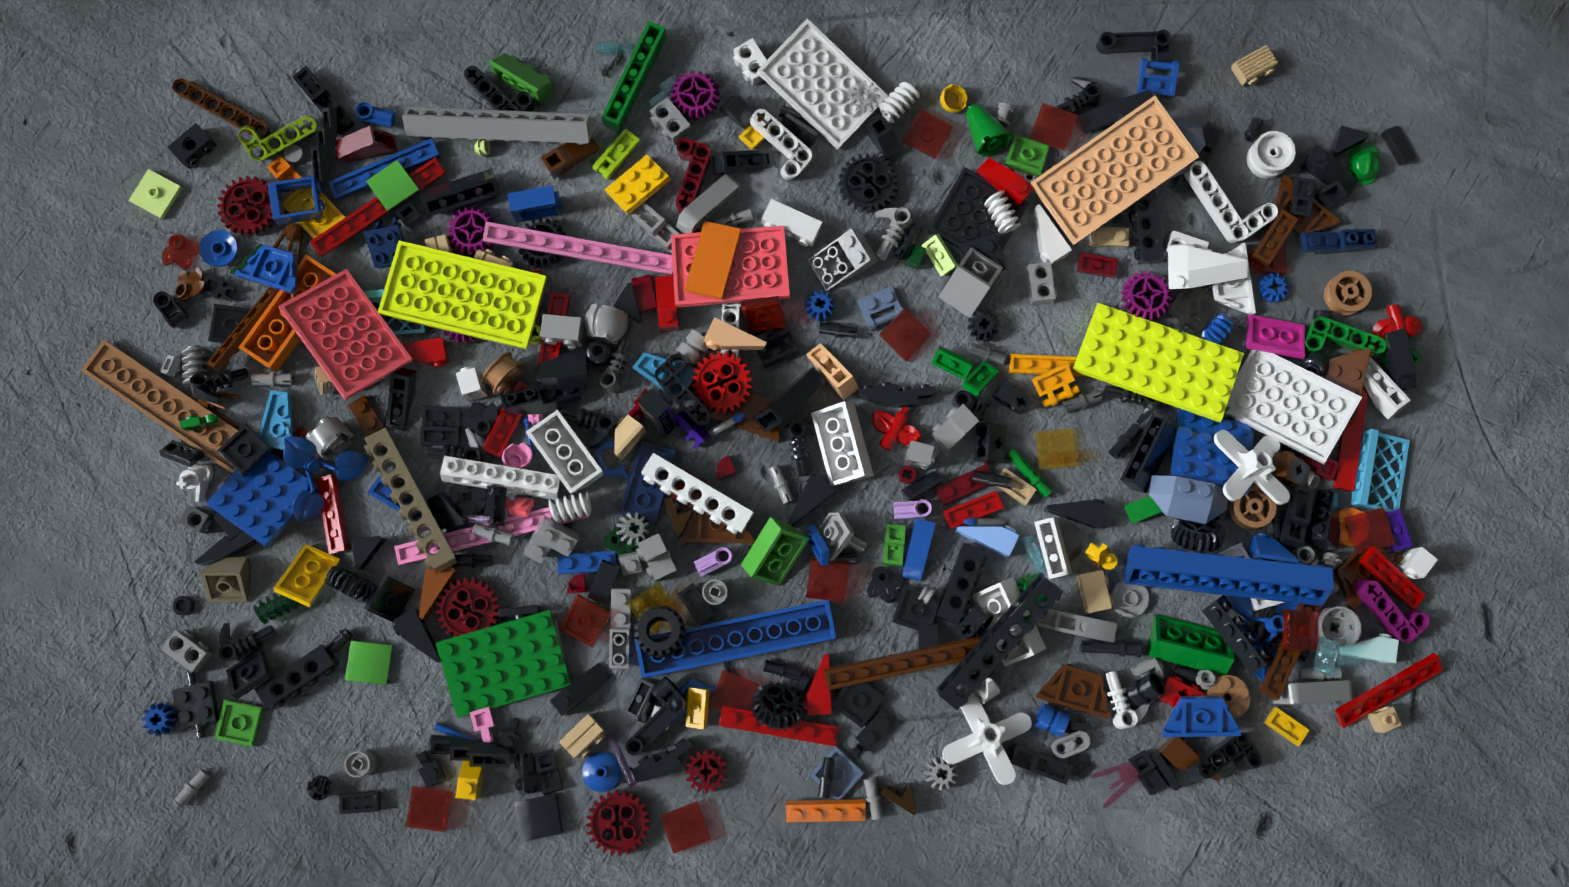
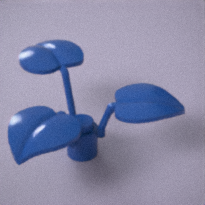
M284 437V461L292 468L303 466L311 488L310 492L302 490L295 496L292 506L295 518L298 521L313 518L324 508V498L321 494L314 493L315 489L311 473L318 471L320 465L334 471L337 470V477L340 480L349 481L357 478L364 471L368 462L367 456L354 450H347L338 455L335 461L337 467H334L315 457L317 448L312 441L302 437Z
M1226 596L1246 623H1248V620L1265 622L1267 631L1271 633L1264 643L1265 647L1277 636V632L1287 629L1298 605L1297 603L1285 602L1276 607V616L1269 619L1267 617L1253 618L1251 615H1253L1254 610L1249 598ZM1268 649L1271 655L1274 657L1276 651ZM1271 662L1254 673L1262 682Z

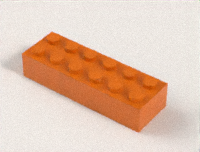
M306 254L297 266L296 294L293 295L280 290L238 348L277 373L301 340L280 311L279 305L336 275V273Z

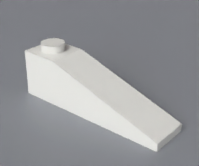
M1190 244L1168 245L1169 289H1186L1247 278L1248 260L1226 253L1212 252L1210 249L1195 248L1194 245Z

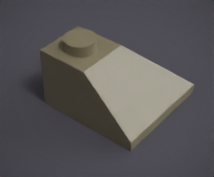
M226 557L201 570L200 574L208 602H248L250 569L246 557Z

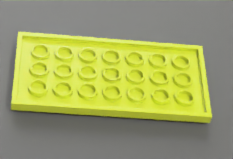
M398 241L378 313L528 350L547 276Z
M1097 303L1072 371L1221 422L1244 353L1150 320L1142 319L1141 317L1136 318L1135 315Z

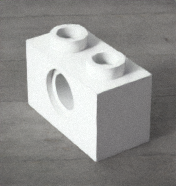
M1423 547L1406 550L1402 555L1404 558L1396 567L1409 580L1419 579L1427 575L1438 559Z

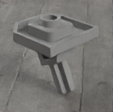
M829 513L819 527V534L827 542L829 561H834L843 548L847 546L860 552L866 549L867 543L853 536L854 532L843 513Z

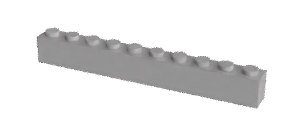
M407 107L402 115L406 136H413L415 138L431 137L436 139L445 137L450 139L467 138L468 140L485 139L487 141L504 140L507 142L518 140L523 142L540 141L541 143L558 142L560 144L577 143L582 145L589 143L593 135L590 114Z

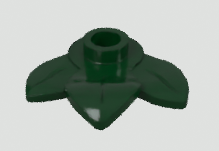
M615 524L613 531L608 532L604 537L605 546L609 550H614L618 556L632 553L631 548L637 545H635L634 541L631 545H627V539L622 542L620 539L624 535H617L616 533L622 530V528L616 527ZM612 537H615L617 539L616 544H613L611 542Z

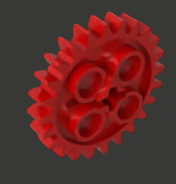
M717 351V357L714 353H710V359L703 357L705 363L698 362L697 364L700 369L693 370L697 373V376L692 377V379L696 380V383L691 386L697 387L693 394L700 395L698 400H704V407L708 404L710 405L709 411L716 407L717 413H720L722 408L724 413H728L729 408L732 412L736 411L735 405L741 408L742 404L740 401H748L745 395H752L748 388H754L753 385L749 384V381L754 380V378L748 377L752 370L746 371L745 369L748 363L741 364L742 357L736 360V353L729 357V351H725L724 356L721 351ZM727 364L732 368L730 375L724 372V367ZM709 371L714 374V380L712 382L708 381L707 379V373ZM734 375H738L737 379L724 383V385H719L712 389H707L709 385L720 382L721 379H727ZM733 382L737 383L739 386V391L737 393H734L731 390V384ZM716 389L721 392L719 400L713 395Z

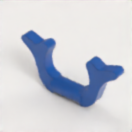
M610 437L595 452L597 464L603 471V475H620L627 479L628 474L624 471L623 464L615 470H610L605 463L602 455L606 449L615 448V444L612 443Z
M690 680L679 689L685 695L688 692V688L692 686L710 689L709 692L716 690V687H708L697 680ZM676 698L675 702L678 709H680L683 704L680 699ZM687 708L677 717L678 720L682 718L684 713H687Z

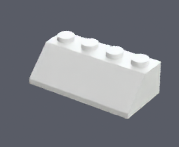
M844 401L812 412L830 486L851 483L874 476L854 402Z
M558 410L526 431V434L570 494L588 487L603 476V471Z
M1013 577L973 595L975 604H979L994 615L993 621L987 627V630L996 623L1021 594ZM1026 610L1023 616L1029 615V610ZM1012 625L1010 631L1015 630L1018 625ZM1036 625L1030 633L1025 634L1021 639V643L1008 653L1007 659L1003 662L1004 667L1046 649ZM1004 639L999 640L996 645H1002Z

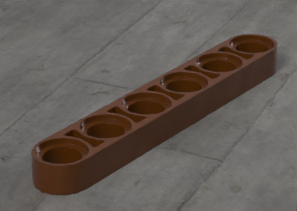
M179 78L173 82L172 89L181 98L238 129L244 127L241 126V120L249 118L250 122L247 126H252L255 130L260 126L265 127V132L259 135L261 139L270 135V128L267 124L186 79ZM179 85H187L185 91L178 92ZM197 92H201L202 98L197 101L194 100V95ZM212 101H218V106L215 109L209 108V104ZM232 109L234 111L233 116L230 118L225 117V112ZM245 130V131H244V132H246L247 134L253 136V134H252L251 131H249V130Z

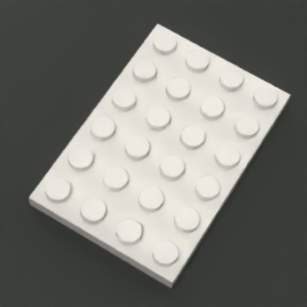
M808 19L799 26L756 72L837 150L879 107V104L888 97L876 83Z
M1252 349L1236 376L1227 403L1230 409L1226 412V415L1249 425L1265 435H1270L1277 441L1324 464L1362 397L1273 353Z

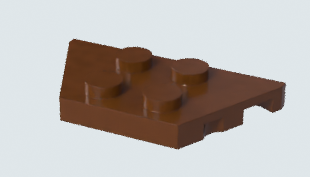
M1286 175L1280 179L1275 200L1278 213L1282 209L1290 213L1293 181ZM1314 199L1310 217L1291 214L1298 218L1291 231L1300 237V234L1304 232H1320L1333 227L1340 220Z
M1371 349L1329 359L1328 369L1323 378L1361 396ZM1359 404L1350 418L1351 422L1356 420Z
M751 392L752 395H745L748 400L747 402L740 401L742 404L741 408L735 405L736 411L732 412L729 408L728 413H724L722 408L720 413H717L715 409L710 414L712 419L724 422L736 414L745 413L743 420L732 426L777 443L779 442L778 425L764 432L753 418L773 399Z
M708 504L710 510H715L719 506V504ZM695 510L679 539L680 543L754 544V539L747 526L742 534L739 532L734 534L726 529L727 525L721 522L719 525L710 520L711 516L704 512L702 515ZM728 510L725 512L724 517L727 520H732L735 517V512Z
M1365 543L1359 544L1335 570L1348 607L1352 611H1355L1363 602L1354 590L1357 580L1368 579L1379 584L1381 583L1359 562L1368 549L1373 547ZM1381 548L1377 549L1394 566H1397L1404 558L1402 555H1396Z
M1062 665L1035 696L1038 699L1110 719L1106 702L1107 697L1103 688V678L1098 674Z

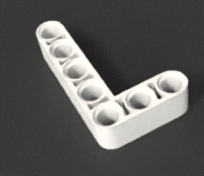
M1196 161L1190 164L1184 172L1186 180L1225 239L1230 243L1245 240L1275 219L1278 214L1277 206L1267 203L1257 207L1241 219L1203 162ZM1193 167L1197 169V175L1193 173ZM1203 183L1207 184V191L1203 188ZM1214 198L1218 201V207L1214 205ZM1264 209L1268 211V217L1265 216ZM1224 214L1228 216V222L1224 220ZM1250 219L1253 221V227L1249 224ZM1234 230L1238 231V238L1235 236Z

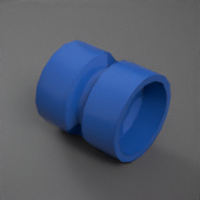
M1043 703L1037 713L1034 726L1044 731L1049 729L1051 734L1061 738L1067 728L1070 714L1062 710L1055 712L1054 707Z

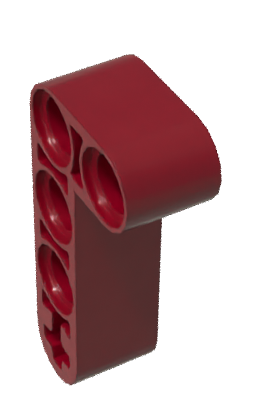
M681 138L676 143L679 158L689 162L676 199V207L679 214L687 207L682 208L685 205L686 198L689 205L699 196L711 162L709 146L688 138ZM684 146H687V147L690 148V149H689L688 151H686V152H683V151L680 150V149H681L682 147H684ZM700 152H706L707 156L699 157L698 154ZM694 169H700L701 173L696 175L693 174L692 171ZM688 186H694L695 190L689 192L686 190V188Z

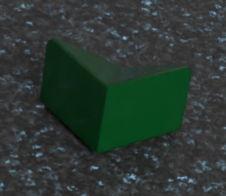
M912 248L905 265L918 270L924 258L926 248Z

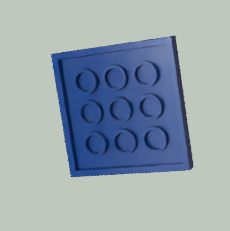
M1179 408L1176 416V424L1179 427L1174 436L1171 476L1213 483L1223 488L1225 483L1238 469V466L1215 444L1214 435L1220 430H1226L1248 451L1253 450L1254 429L1240 421L1222 418L1221 422H1214L1211 419ZM1250 487L1244 494L1247 495L1250 492Z
M270 453L247 476L243 477L236 470L206 504L267 548L295 517L292 507L295 496L302 490L310 492L311 488L305 476ZM313 483L315 489L314 493H316L319 487L315 483Z

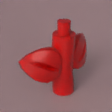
M1394 304L1386 307L1389 319L1379 320L1374 325L1371 334L1386 340V333L1404 328L1407 335L1417 336L1423 332V325L1415 316L1404 318L1400 305Z
M903 407L900 412L896 413L895 417L886 411L877 410L873 412L872 418L875 429L885 434L878 444L881 448L890 451L897 440L904 445H909L911 441L917 442L921 439V432L915 426L906 425L909 419L907 415L910 411L908 408Z

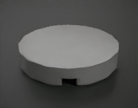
M1124 580L1115 584L1111 590L1113 604L1111 606L1122 617H1137L1143 614L1149 606L1150 597L1145 586L1124 584Z

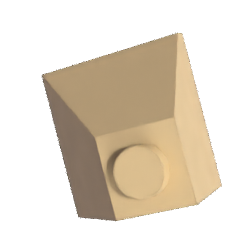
M629 415L625 418L621 417L616 423L617 427L615 428L614 453L621 461L647 433L645 428Z

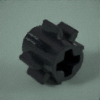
M323 775L313 777L312 781H308L306 789L309 791L308 795L316 801L326 799L328 795L332 794V781Z

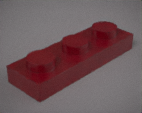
M987 464L974 469L990 473ZM972 470L935 487L934 490L943 506L988 484L971 482V477H979L972 475Z

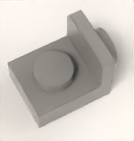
M1149 658L1130 668L1135 676L1140 675L1142 677L1150 673V669L1160 678L1164 676L1162 672L1164 670L1163 665L1155 658Z

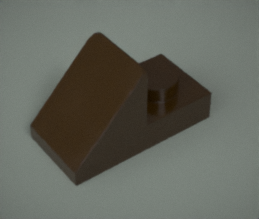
M672 497L665 499V503L676 535L679 538L682 536L694 512L692 510L678 515V512H681L678 501H673Z
M909 783L901 796H898L899 791L890 785L888 788L882 787L879 792L882 796L915 816L916 808Z

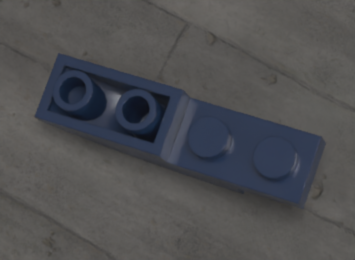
M1342 229L1338 232H1304L1300 234L1302 253L1334 254L1378 247L1375 229Z

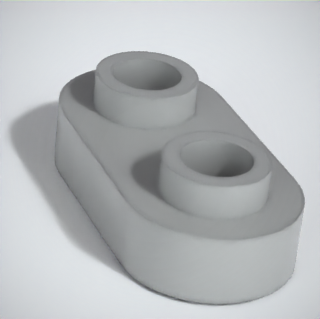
M1083 731L1072 732L1055 739L1052 742L1051 751L1058 758H1067L1086 750L1090 745V737ZM1077 737H1081V744L1076 743ZM1060 744L1064 746V750L1062 752L1058 751V746Z

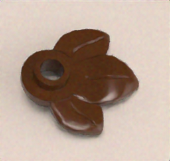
M198 267L190 274L183 270L181 271L174 291L179 300L187 301L204 289L205 282L202 281V269Z

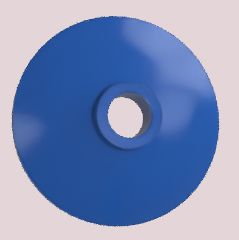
M223 230L209 232L203 237L199 246L201 258L213 267L228 265L234 260L238 251L236 239L229 232ZM220 248H224L221 253L218 252Z
M608 752L592 754L586 759L582 768V777L585 784L597 792H606L613 789L618 784L622 773L620 762L614 755ZM598 769L604 770L603 776L598 775Z

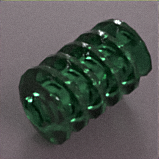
M274 592L273 599L266 596V603L260 599L258 600L259 606L254 605L253 607L259 620L263 624H267L269 619L275 620L276 616L281 617L284 613H289L291 609L296 610L300 603L283 595L278 596Z

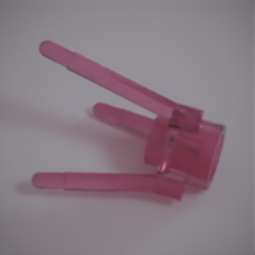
M1121 763L1116 767L1091 774V778H1095L1118 770L1120 771L1117 773L1119 779L1111 784L1109 789H1113L1122 782L1124 784L1103 804L1104 808L1130 784L1134 783V779L1139 777L1137 770L1131 763L1126 766L1124 763Z

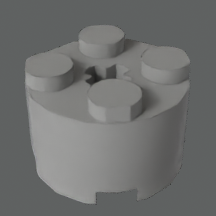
M329 416L322 418L319 422L320 425L306 435V438L316 445L317 453L325 461L332 460L331 456L336 453L339 455L346 451L353 443L350 439L354 437V434L338 417L330 418Z

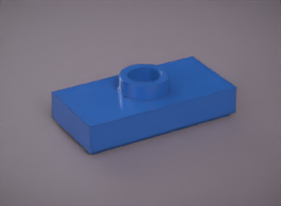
M815 525L809 526L807 536L810 538L808 540L810 547L822 566L829 565V549L825 538L821 537Z

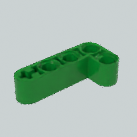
M1317 317L1310 324L1305 336V353L1307 354L1312 351H1319L1325 341L1356 352L1371 349L1370 357L1379 356L1387 347L1386 341L1379 336L1326 317ZM1316 323L1322 324L1323 327H1324V330H1323V331L1317 330L1315 324H1316ZM1334 330L1341 331L1342 337H1336ZM1353 337H1358L1361 344L1354 343ZM1309 341H1315L1317 348L1310 347ZM1374 344L1377 345V346H1376V348L1378 349L1377 351L1374 350V348H1375V347L1373 346Z

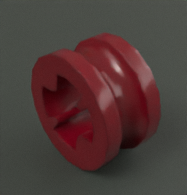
M910 466L901 468L898 474L899 480L904 484L912 483L916 478V471ZM903 471H911L912 475L910 477L912 479L903 478Z

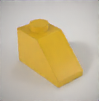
M463 761L458 776L455 798L470 800L480 798L484 767H470L469 761Z

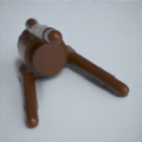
M289 223L288 228H283L282 234L273 245V248H277L285 236L289 240L287 251H291L293 243L298 241L296 253L298 266L301 257L302 240L304 238L302 232L304 228L299 224Z
M212 390L213 393L219 395L220 397L240 399L241 397L240 395L221 393ZM198 399L200 405L236 429L239 428L233 421L213 409L218 407L227 410L226 406Z

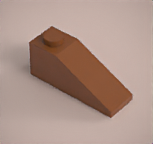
M426 566L427 571L424 575L419 612L421 619L427 620L436 603L441 599L439 595L445 593L443 589L449 587V584L459 572L458 569L450 566L436 574L434 569L429 570L428 566Z

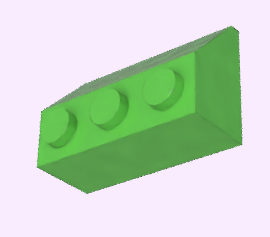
M504 53L489 63L498 80L518 92H528L532 96L533 101L541 106L554 89L550 77L545 74L540 75L534 67L529 64H522L521 60L514 55L509 56Z
M770 517L741 566L751 578L780 586L810 538L788 523Z

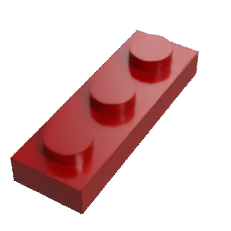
M996 490L947 509L942 513L949 530L965 524V519L971 517L981 518L1004 507Z

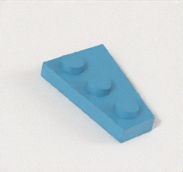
M643 353L632 368L661 388L655 379V371L666 359ZM673 363V366L676 368H680L683 365L681 363ZM687 366L686 371L678 378L689 389L695 381L692 377L697 376V373L693 370L697 368ZM666 372L659 375L660 380H666L669 377V374ZM679 386L673 387L671 392L673 394H679L681 393L682 388Z
M270 390L258 435L272 449L284 451V437L293 436L291 394L288 392Z

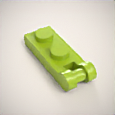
M625 128L595 162L592 169L602 173V177L609 180L616 169L637 147L640 139ZM606 162L610 164L608 168L604 166Z

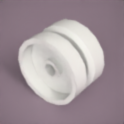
M1268 131L1262 134L1248 150L1246 157L1247 165L1251 172L1258 177L1264 179L1275 178L1294 160L1296 153L1295 145L1286 134L1278 131Z

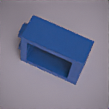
M314 176L268 183L272 217L278 225L324 218L325 204L320 196V193H323L321 182H318ZM312 188L315 210L284 214L282 192Z
M553 185L507 193L510 212L517 223L561 215L560 208H563L562 199L559 196V192L554 190Z

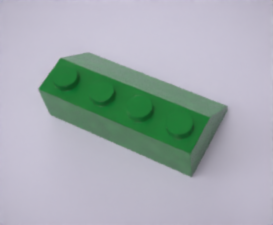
M1155 614L1149 639V657L1194 669L1209 670L1214 674L1227 675L1234 661V653L1216 629Z

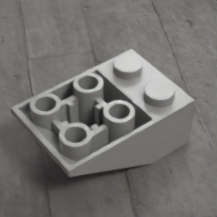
M854 228L845 232L808 259L809 264L826 292L879 261L860 229Z

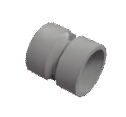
M691 330L686 336V342H681L676 352L682 354L687 362L695 366L701 358L700 354L705 353L709 347L703 342L705 337L697 331Z
M709 580L703 587V598L712 606L722 605L728 598V589L720 580Z
M369 750L354 751L346 757L344 762L346 773L354 778L367 776L373 773L377 767V758Z

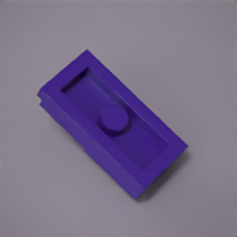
M683 411L675 416L677 425L689 433L686 441L692 438L695 439L694 449L711 439L712 436L704 428L696 426Z
M1400 509L1380 514L1391 552L1413 546Z

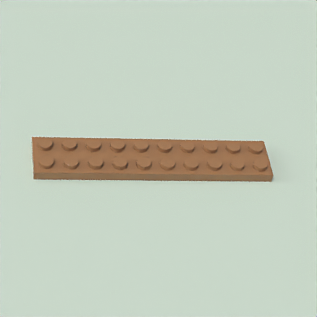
M103 340L81 369L83 373L192 447L202 450L205 456L233 474L236 471L217 450L238 429L219 416L218 424L208 425L205 428L190 432L181 429L179 421L186 420L188 416L198 415V417H204L214 413L108 341Z

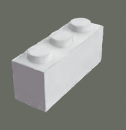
M773 199L770 200L762 217L764 227L784 226L785 238L791 239L792 237L798 240L799 244L806 247L808 245L813 247L822 228V221Z
M1057 517L1034 522L1049 579L1071 574Z

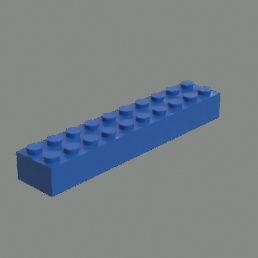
M1143 545L1131 546L1124 563V584L1315 606H1323L1334 590L1333 568L1323 565L1310 566L1304 563L1292 564L1280 560L1265 561L1262 558L1247 559L1242 556L1229 557L1223 554L1212 555L1205 554L1204 552H1185L1181 549L1167 550L1162 547L1149 548Z
M829 600L686 628V639L682 643V648L680 650L677 649L674 655L670 654L666 658L664 656L656 658L653 655H648L639 646L637 639H635L641 676L642 678H648L836 639ZM672 632L652 635L650 638L654 642H664L670 637Z

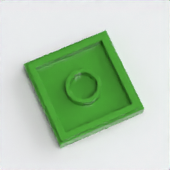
M1015 134L1004 166L1039 177L1041 176L1050 146Z
M224 700L214 739L255 747L265 707Z

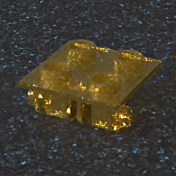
M1073 428L1034 432L1039 470L1077 466L1078 452H1075Z
M660 582L627 603L636 618L641 617V613L644 610L646 612L649 610V607L655 608L656 605H661L662 607L666 605L670 609L676 610L677 613L679 612ZM664 621L654 623L650 628V632L654 634L659 632V626Z

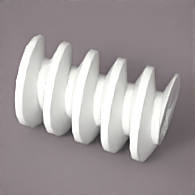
M902 82L899 87L894 89V92L889 94V97L884 99V102L879 104V109L887 121L894 123L893 116L898 119L900 117L898 111L903 114L905 112L903 106L908 109L910 107L908 101L912 104L915 103L913 96L918 99L920 94L913 86Z
M1004 190L990 196L984 204L985 207L989 208L988 213L993 214L991 218L993 221H996L995 226L999 227L998 232L1000 234L1011 232L1021 225V223L1015 224L1019 219L1018 216L1012 217L1015 210L1008 211L1012 206L1011 203L1005 204L1008 197H1001L1005 193Z
M586 492L585 498L581 493H579L578 499L571 495V501H568L566 496H564L562 503L558 498H556L555 504L549 500L550 512L556 523H560L561 517L564 521H567L568 515L574 520L576 513L579 518L583 517L584 512L587 516L591 515V502L588 492Z

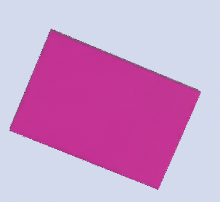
M1249 314L1247 317L1246 348L1303 359L1305 356V325Z

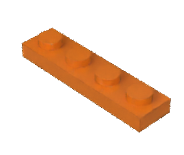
M865 799L786 801V823L866 821Z

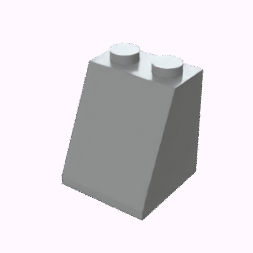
M971 247L942 290L939 298L961 313L971 317L1003 267Z

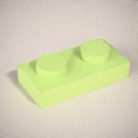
M939 234L934 235L922 245L926 248V253L940 276H945L958 266Z

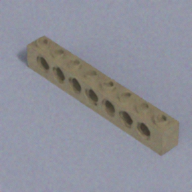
M386 428L365 437L364 439L367 444L364 445V448L369 456L373 454L375 461L372 463L377 472L382 471L384 476L381 477V480L385 487L390 486L392 493L389 495L394 504L399 503L401 509L398 512L403 521L408 520L410 525L407 526V529L412 537L416 535L418 542L415 544L420 553L425 552L427 558L424 561L429 570L434 569L437 574L456 564L457 561ZM387 450L385 455H378L380 451ZM390 466H396L394 471H387ZM399 482L405 483L401 488L395 487ZM407 498H413L412 503L404 504ZM416 514L422 515L420 520H413ZM424 531H431L428 537L421 536ZM433 547L440 548L439 552L435 554L430 553V550Z

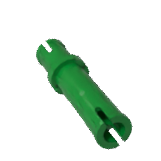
M1016 448L1006 455L1028 479L1030 485L1040 492L1044 499L1054 491L1045 482L1043 476L1033 469Z

